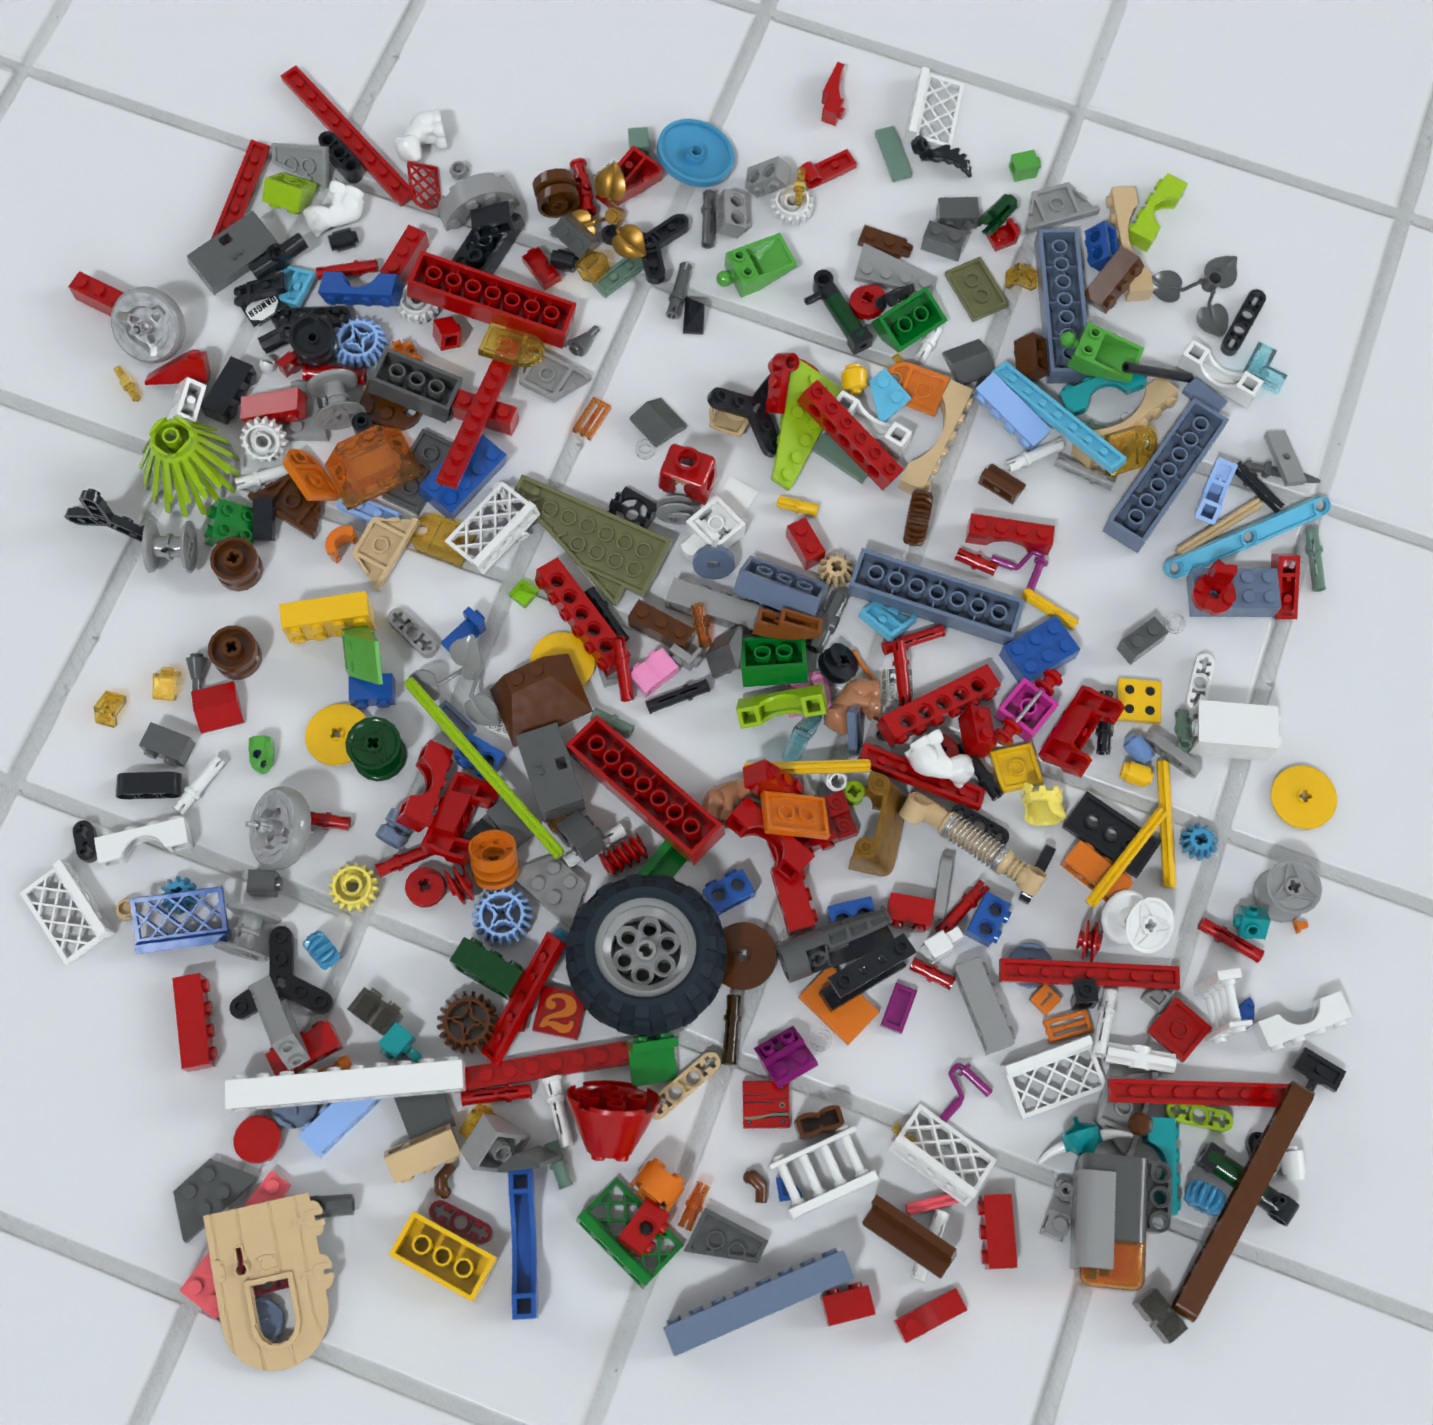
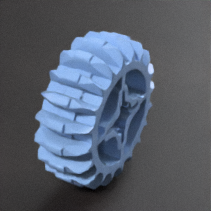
M357 316L356 321H352L349 318V323L345 324L342 322V328L336 327L335 330L339 341V350L336 355L337 360L340 363L343 362L344 366L350 365L351 369H355L357 366L360 370L363 366H367L370 369L371 363L377 365V359H380L384 348L387 346L386 334L379 324L376 325L374 320L368 321L365 317L361 321Z
M513 887L510 888L509 892H507L506 888L501 889V892L493 890L494 893L491 895L489 891H485L484 893L487 898L478 897L481 905L474 904L473 906L476 911H479L472 913V918L478 919L472 922L473 927H479L476 930L477 935L483 934L482 940L484 942L490 938L489 943L492 946L496 943V940H498L499 947H503L504 941H507L508 946H511V939L515 938L516 942H520L518 935H527L523 928H531V924L527 921L533 919V915L528 914L532 911V907L527 905L529 902L528 898L521 899L523 893L519 891L515 894V888ZM500 900L510 901L506 902V904H504L503 906H496L495 904H493ZM516 905L521 911L518 924L511 917L514 912L513 908ZM487 909L493 915L489 928L486 927L484 921ZM506 912L508 920H499L497 913L503 914ZM507 926L512 929L505 933L495 932V930L498 931L501 927Z

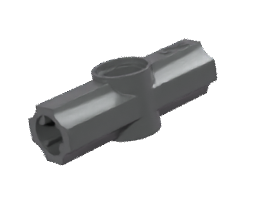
M831 591L823 609H820L816 617L824 619L822 633L819 638L807 639L806 648L810 652L821 654L830 635L834 634L840 621L839 617L848 601V597L843 593Z
M354 1194L315 1195L310 1197V1200L321 1201L323 1204V1214L315 1215L317 1219L354 1215Z

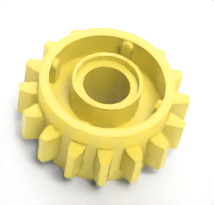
M347 863L345 868H338V873L331 876L333 883H328V886L333 889V891L329 892L330 897H335L333 903L335 905L340 904L339 908L341 910L347 907L350 913H353L354 909H358L361 912L364 906L369 908V902L376 900L374 893L379 892L378 887L374 886L378 883L377 878H372L374 872L372 870L367 872V866L363 865L360 868L358 863H354V866H349ZM351 884H359L355 892L348 891Z

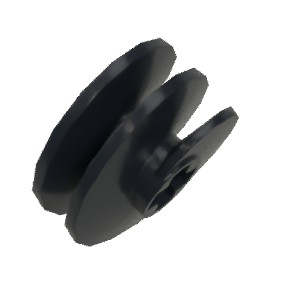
M834 643L824 653L819 655L818 667L821 673L833 683H846L858 671L855 655L847 646L841 643Z

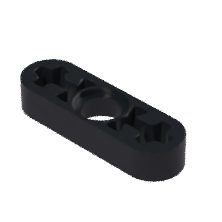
M958 804L952 808L951 812L959 813L960 810L963 811V816L967 819L971 815L973 817L970 821L972 825L975 821H982L985 824L984 833H987L989 828L992 827L993 829L989 836H992V839L996 837L993 834L1001 833L1003 840H1000V843L1007 844L1009 832L1004 827L965 805Z
M1045 844L1034 866L1045 872L1056 849ZM1021 891L1018 900L1028 905L1033 896Z

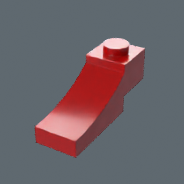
M840 62L836 63L823 90L821 102L824 104L821 121L836 126L839 119H843L846 108H843L844 99L840 97L839 86L844 73V64Z
M954 1288L893 1320L903 1343H908L966 1312L967 1308L957 1288Z

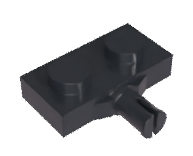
M1306 1047L1302 1048L1292 1067L1309 1079L1305 1088L1314 1092L1317 1085H1321L1333 1093L1336 1092L1346 1074L1345 1070Z

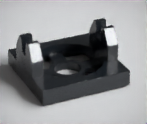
M625 486L622 492H616L615 498L611 499L608 512L616 515L618 510L624 514L625 520L632 523L638 522L641 527L648 529L656 517L657 508L656 503ZM627 500H637L634 507L627 508L621 505V503ZM643 504L647 509L645 517H642L639 511ZM634 510L638 513V517L630 520L626 517L627 512Z

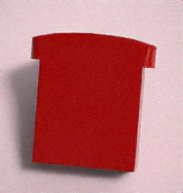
M1217 559L1207 572L1206 582L1231 583L1238 573L1237 565L1224 564L1220 559Z

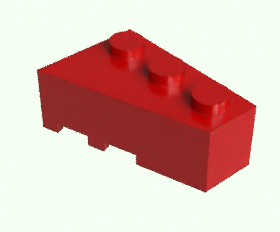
M632 146L617 163L625 178V195L620 201L612 199L611 201L619 206L662 181L664 168L635 146ZM596 193L597 200H599L609 209L612 208V206L607 202V198H601Z

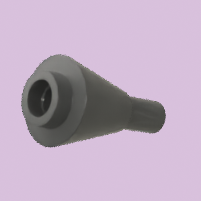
M594 325L588 332L569 340L570 352L575 356L582 357L592 338L600 329Z
M192 653L190 657L186 658L192 680V691L201 689V680L203 679L208 658L204 657V654Z

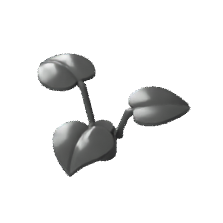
M1222 256L1210 260L1204 268L1206 277L1184 288H1180L1182 286V279L1174 271L1164 270L1152 276L1153 293L1157 298L1168 303L1176 302L1180 298V292L1201 284L1205 292H1210V296L1207 302L1208 307H1202L1197 313L1196 320L1199 327L1203 331L1218 337H1222L1226 333L1229 322L1227 310L1221 304L1211 305L1217 287L1229 288L1235 283L1237 279V256Z

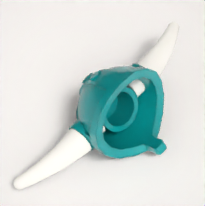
M1074 1116V1125L1061 1135L1063 1141L1049 1148L1039 1158L1038 1164L1041 1165L1049 1158L1064 1152L1071 1151L1079 1156L1083 1153H1094L1098 1143L1113 1138H1133V1134L1116 1129L1099 1130L1098 1125L1081 1123L1078 1121V1117Z

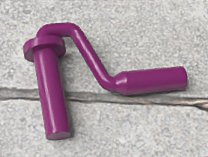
M1031 550L1018 565L995 555H992L990 560L1005 569L1019 570L1032 555L1038 556L1034 558L1036 564L1026 587L1033 591L1043 567H1047L1049 563L1045 560L1044 553L1038 550Z
M969 1062L965 1066L962 1063H956L949 1070V1077L959 1097L955 1098L939 1116L944 1122H947L961 1107L965 1097L954 1076L958 1069H960L958 1075L960 1077L964 1075L986 1097L993 1092L970 1069L971 1064Z

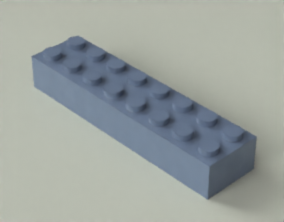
M1038 229L1034 247L1042 337L1046 338L1049 375L1046 376L1047 384L1081 383L1083 379L1090 376L1067 367L1074 347L1065 348L1060 344L1062 333L1066 331L1073 332L1076 339H1078L1087 324L1078 229Z
M1193 398L1110 516L1102 531L1134 552L1139 553L1213 446L1229 419Z
M865 548L861 549L847 595L868 602L874 601L886 607L898 609L899 612L909 615L913 614L918 618L936 624L941 623L943 626L1001 645H1006L1013 640L1025 603L1024 599Z
M833 1248L821 1254L823 1258L821 1260L815 1261L814 1257L801 1262L799 1264L801 1268L793 1271L792 1267L778 1272L779 1278L771 1281L770 1277L764 1278L755 1283L757 1287L748 1290L746 1286L734 1291L735 1297L726 1300L725 1296L711 1301L712 1307L704 1310L703 1306L689 1311L690 1316L681 1320L679 1315L666 1321L668 1326L663 1329L674 1357L855 1278L844 1251L837 1252V1249Z

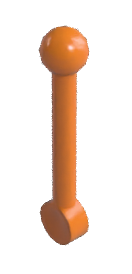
M852 650L857 662L871 680H879L872 675L858 656V653Z

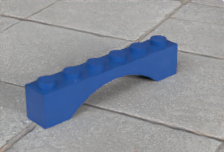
M534 1170L508 1171L512 1236V1320L539 1318Z

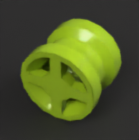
M850 781L843 789L849 806H857L862 802L865 789L860 782Z

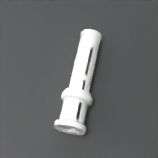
M555 1075L542 1079L541 1083L545 1086L547 1094L546 1103L551 1106L560 1148L575 1145L564 1104L566 1094H563L560 1080L562 1077L561 1075Z

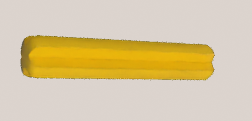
M1026 588L1023 591L1021 598L1051 618L1056 615L1061 623L1070 630L1075 629L1079 622L1077 618L1030 588Z

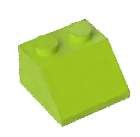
M284 172L277 173L265 178L262 202L268 203L272 208L287 209L288 213L299 214L309 206L318 188V183Z

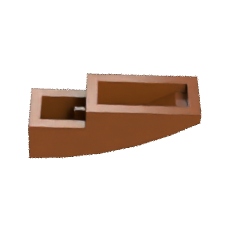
M759 607L754 620L752 634L790 640L819 638L822 633L824 619L783 607L780 613Z

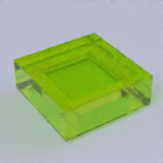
M521 579L508 594L510 598L525 609L539 592L524 579Z

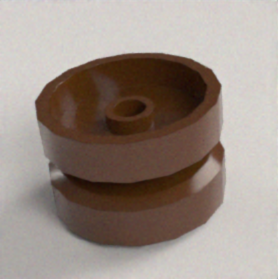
M555 168L544 171L532 183L538 212L542 216L560 218L563 215L574 212L581 204L575 176L569 170Z
M240 537L226 538L219 542L211 552V568L221 584L227 589L238 592L245 591L255 586L261 579L263 574L262 560L252 543Z
M237 625L223 627L211 637L208 643V655L217 670L224 677L232 680H243L252 676L259 669L262 662V651L253 635L246 628Z

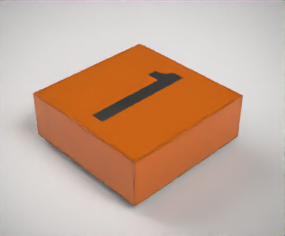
M1044 984L1029 1001L1046 1017L1062 999L1047 984Z

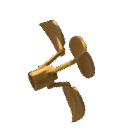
M614 162L601 170L594 180V188L598 196L607 198V202L612 206V208L606 211L605 217L591 221V214L587 210H576L571 214L594 236L596 229L593 224L607 221L609 224H617L616 233L618 235L612 239V246L615 252L624 258H641L647 255L641 230L634 224H626L621 227L625 219V212L611 201V199L620 201L626 192L623 172L619 165Z

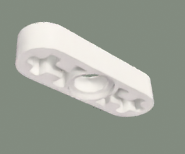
M1200 654L1193 663L1184 702L1185 709L1188 712L1194 707L1192 701L1196 694L1199 695L1197 702L1198 700H1207L1215 667V660L1209 654ZM1204 660L1207 667L1203 673H1200L1202 670L1201 662ZM1194 680H1203L1205 682V688H1197L1194 684Z

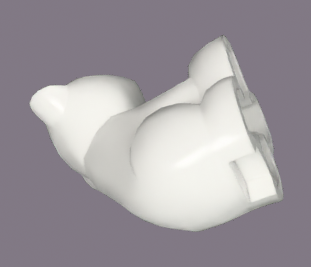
M439 109L419 112L411 120L404 136L395 139L396 152L400 161L418 162L421 159V145L436 144L438 148H447Z
M331 181L328 189L331 193V206L327 208L321 205H312L304 209L303 214L308 227L316 238L320 237L330 227L351 224L361 217L365 202L362 200L364 194L361 190L350 185L345 186L338 181Z
M940 729L919 738L904 753L915 772L928 777L950 779L957 788H962L974 774L971 757L966 754H959L949 758L941 745L944 737Z

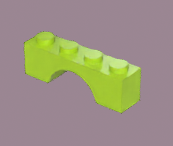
M1169 173L1165 175L1163 180H1158L1154 187L1155 193L1149 194L1145 201L1146 207H1141L1137 213L1136 223L1132 221L1128 227L1130 244L1148 252L1161 228L1155 220L1154 213L1160 209H1175L1188 183Z
M824 684L740 698L738 699L736 712L740 728L743 729L763 725L769 719L784 714H800L805 718L823 715L827 713L828 701Z

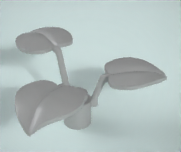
M474 634L458 639L451 644L449 651L452 660L457 665L463 666L454 674L440 682L436 681V676L433 672L425 669L417 670L409 676L419 683L433 701L437 700L441 695L438 686H442L456 676L462 674L466 680H474L469 694L470 700L464 704L468 716L476 723L484 726H496L501 723L497 707L492 699L484 694H476L474 696L477 683L481 679L479 674L485 669V663L482 660Z

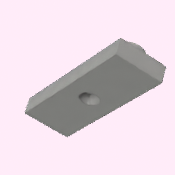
M1286 431L1266 432L1264 438L1285 487L1304 485L1307 480Z

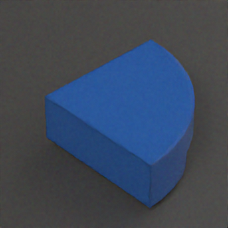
M1249 997L1238 1005L1242 1021L1251 1019L1254 1021L1255 1006Z
M777 1177L776 1184L779 1202L791 1200L782 1178ZM795 1184V1186H796V1188H797V1190H798V1193H799V1195H800V1197H801V1199H802V1198H803L802 1193H801L800 1189L798 1188V1186Z

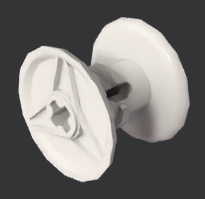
M1122 890L1115 893L1107 901L1102 912L1101 922L1103 931L1109 940L1116 944H1131L1134 949L1141 953H1154L1161 950L1168 943L1173 933L1174 917L1168 904L1159 898L1147 897L1144 899L1141 894L1134 890Z

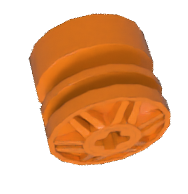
M488 830L473 837L469 843L468 851L474 882L487 890H499L513 884L519 876L517 848L514 837L502 830Z

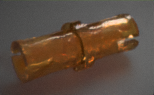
M695 603L690 607L694 618L693 628L697 633L699 647H709L713 643L709 630L710 621L707 620L705 605L704 603Z
M699 1181L696 1182L689 1201L686 1200L685 1211L677 1224L679 1227L684 1228L688 1219L685 1229L690 1232L698 1213L703 1210L701 1206L711 1188L705 1184L700 1193L703 1183Z

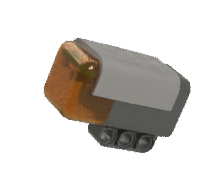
M1083 1153L1078 1157L1077 1171L1073 1173L1070 1269H1074V1280L1077 1285L1085 1289L1125 1293L1138 1291L1145 1283L1146 1233L1161 1234L1167 1231L1171 1225V1168L1165 1162L1150 1161L1141 1157ZM1155 1167H1159L1164 1171L1163 1180H1159L1154 1176ZM1155 1191L1163 1195L1164 1201L1162 1204H1157L1153 1200ZM1154 1216L1162 1218L1163 1227L1161 1229L1154 1227L1152 1222Z

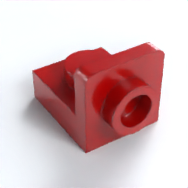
M1009 218L1004 226L999 227L992 236H987L996 252L1015 245L1020 229L1016 223L1014 224L1012 218Z

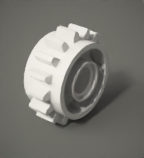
M796 184L788 185V187L778 190L777 193L774 192L770 206L771 213H775V220L778 219L781 221V224L784 223L788 226H798L802 222L805 223L806 218L811 217L814 207L813 197H809L810 192L806 191L803 186L800 187Z
M407 285L404 287L399 307H396L402 319H408V323L414 322L417 325L434 319L435 313H439L438 307L407 297Z
M257 416L254 422L249 420L246 423L247 426L242 428L244 433L240 435V439L243 440L241 447H245V453L250 454L253 460L255 458L260 459V462L266 459L271 462L273 456L278 459L281 455L280 453H283L286 449L283 445H286L288 441L284 439L287 433L282 431V425H278L275 419L269 420L267 416H264L263 419ZM259 436L266 437L268 442L261 441Z

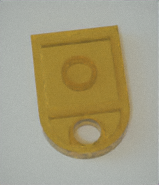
M490 322L479 346L478 355L519 367H532L542 361L544 357V344L535 335ZM530 351H535L537 354H532Z
M1136 425L1105 434L1104 440L1127 457L1124 465L1112 474L1105 470V475L1112 477L1146 466L1157 451L1158 441L1154 430L1147 426ZM1149 440L1148 447L1145 448L1146 441Z
M425 514L417 518L420 523L416 530L420 527H425L427 532L423 535H418L415 530L410 538L413 547L421 554L461 569L466 559L445 543V540L461 523L438 514ZM478 534L469 535V544L475 542ZM465 536L457 537L453 543L455 545H464Z

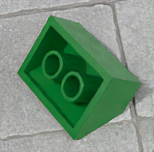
M926 286L876 318L871 324L881 340L899 353L948 320Z

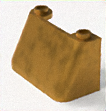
M870 771L864 797H868L871 800L872 809L880 811L875 839L863 837L856 841L848 869L885 877L892 873L895 866L904 821L900 817L899 811L907 798L885 775Z

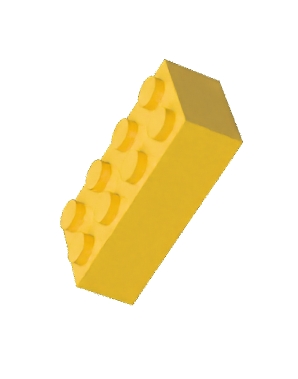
M366 591L279 604L281 628L289 642L293 644H304L310 640L324 641L329 637L335 636L342 638L341 629L368 626L371 631L376 630L373 606Z
M415 1211L411 1213L388 1254L471 1302H476L499 1259Z

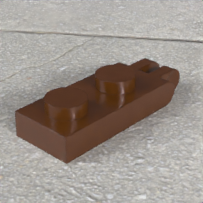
M864 225L857 244L863 247L864 243L897 259H900L901 256L909 258L913 249V245L907 243L905 238Z

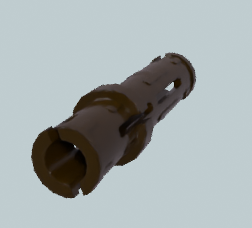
M727 995L726 1015L723 1017L725 1033L722 1064L724 1065L737 1064L738 1028L742 1018L740 1016V995Z

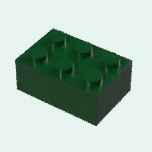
M464 937L449 960L454 969L508 1001L524 974L521 965L512 960L509 963L502 958V954L494 949L486 950L483 947V943L473 937L470 940Z

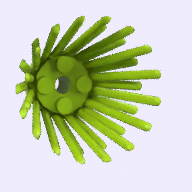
M173 416L174 419L169 420L166 417L161 418L150 429V438L141 453H144V456L139 465L140 470L146 462L143 477L145 489L149 487L154 463L153 503L157 501L161 466L165 511L170 513V503H173L172 474L182 516L188 517L186 504L191 503L185 481L200 513L205 515L207 511L199 493L202 498H208L206 488L214 501L220 498L205 475L217 488H221L223 485L230 493H234L235 488L204 457L225 473L229 474L231 472L237 477L241 476L238 470L205 446L239 461V457L205 439L208 438L226 446H232L227 439L210 432L217 431L216 428L200 425L203 422L189 421L178 416Z

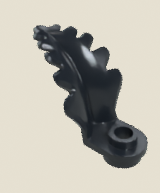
M921 135L916 136L911 141L912 151L914 154L919 155L921 161L953 164L956 168H960L968 178L972 176L971 166H968L970 161L965 159L967 157L965 153L959 154L960 148L950 149L951 146L946 144L935 149H929L927 140Z

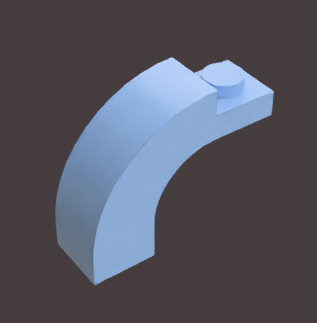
M1220 457L1217 458L1197 503L1194 513L1195 518L1215 525L1223 507V499L1238 467L1237 464Z

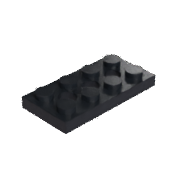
M1088 791L1062 826L1064 830L1082 842L1092 845L1095 851L1113 863L1125 850V843L1131 842L1141 829L1140 826ZM1095 817L1098 820V826L1091 827L1087 822V818ZM1106 830H1114L1117 833V839H1109L1106 836ZM1151 835L1124 871L1137 878L1162 841Z

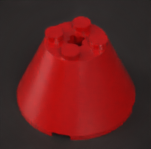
M614 1080L583 1082V1087L579 1088L573 1085L567 1090L566 1095L585 1149L591 1154V1159L595 1161H603L605 1158L615 1159L619 1162L628 1161L629 1156L633 1153L661 1105V1097L654 1090L647 1088L646 1092L637 1089V1086L630 1082Z

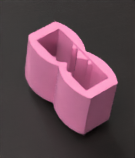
M663 648L658 651L654 649L647 655L645 662L642 664L638 662L630 669L631 681L645 697H648L679 672V666Z

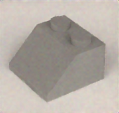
M483 1114L460 1152L472 1170L498 1172L497 1168L524 1149L531 1135L502 1116Z

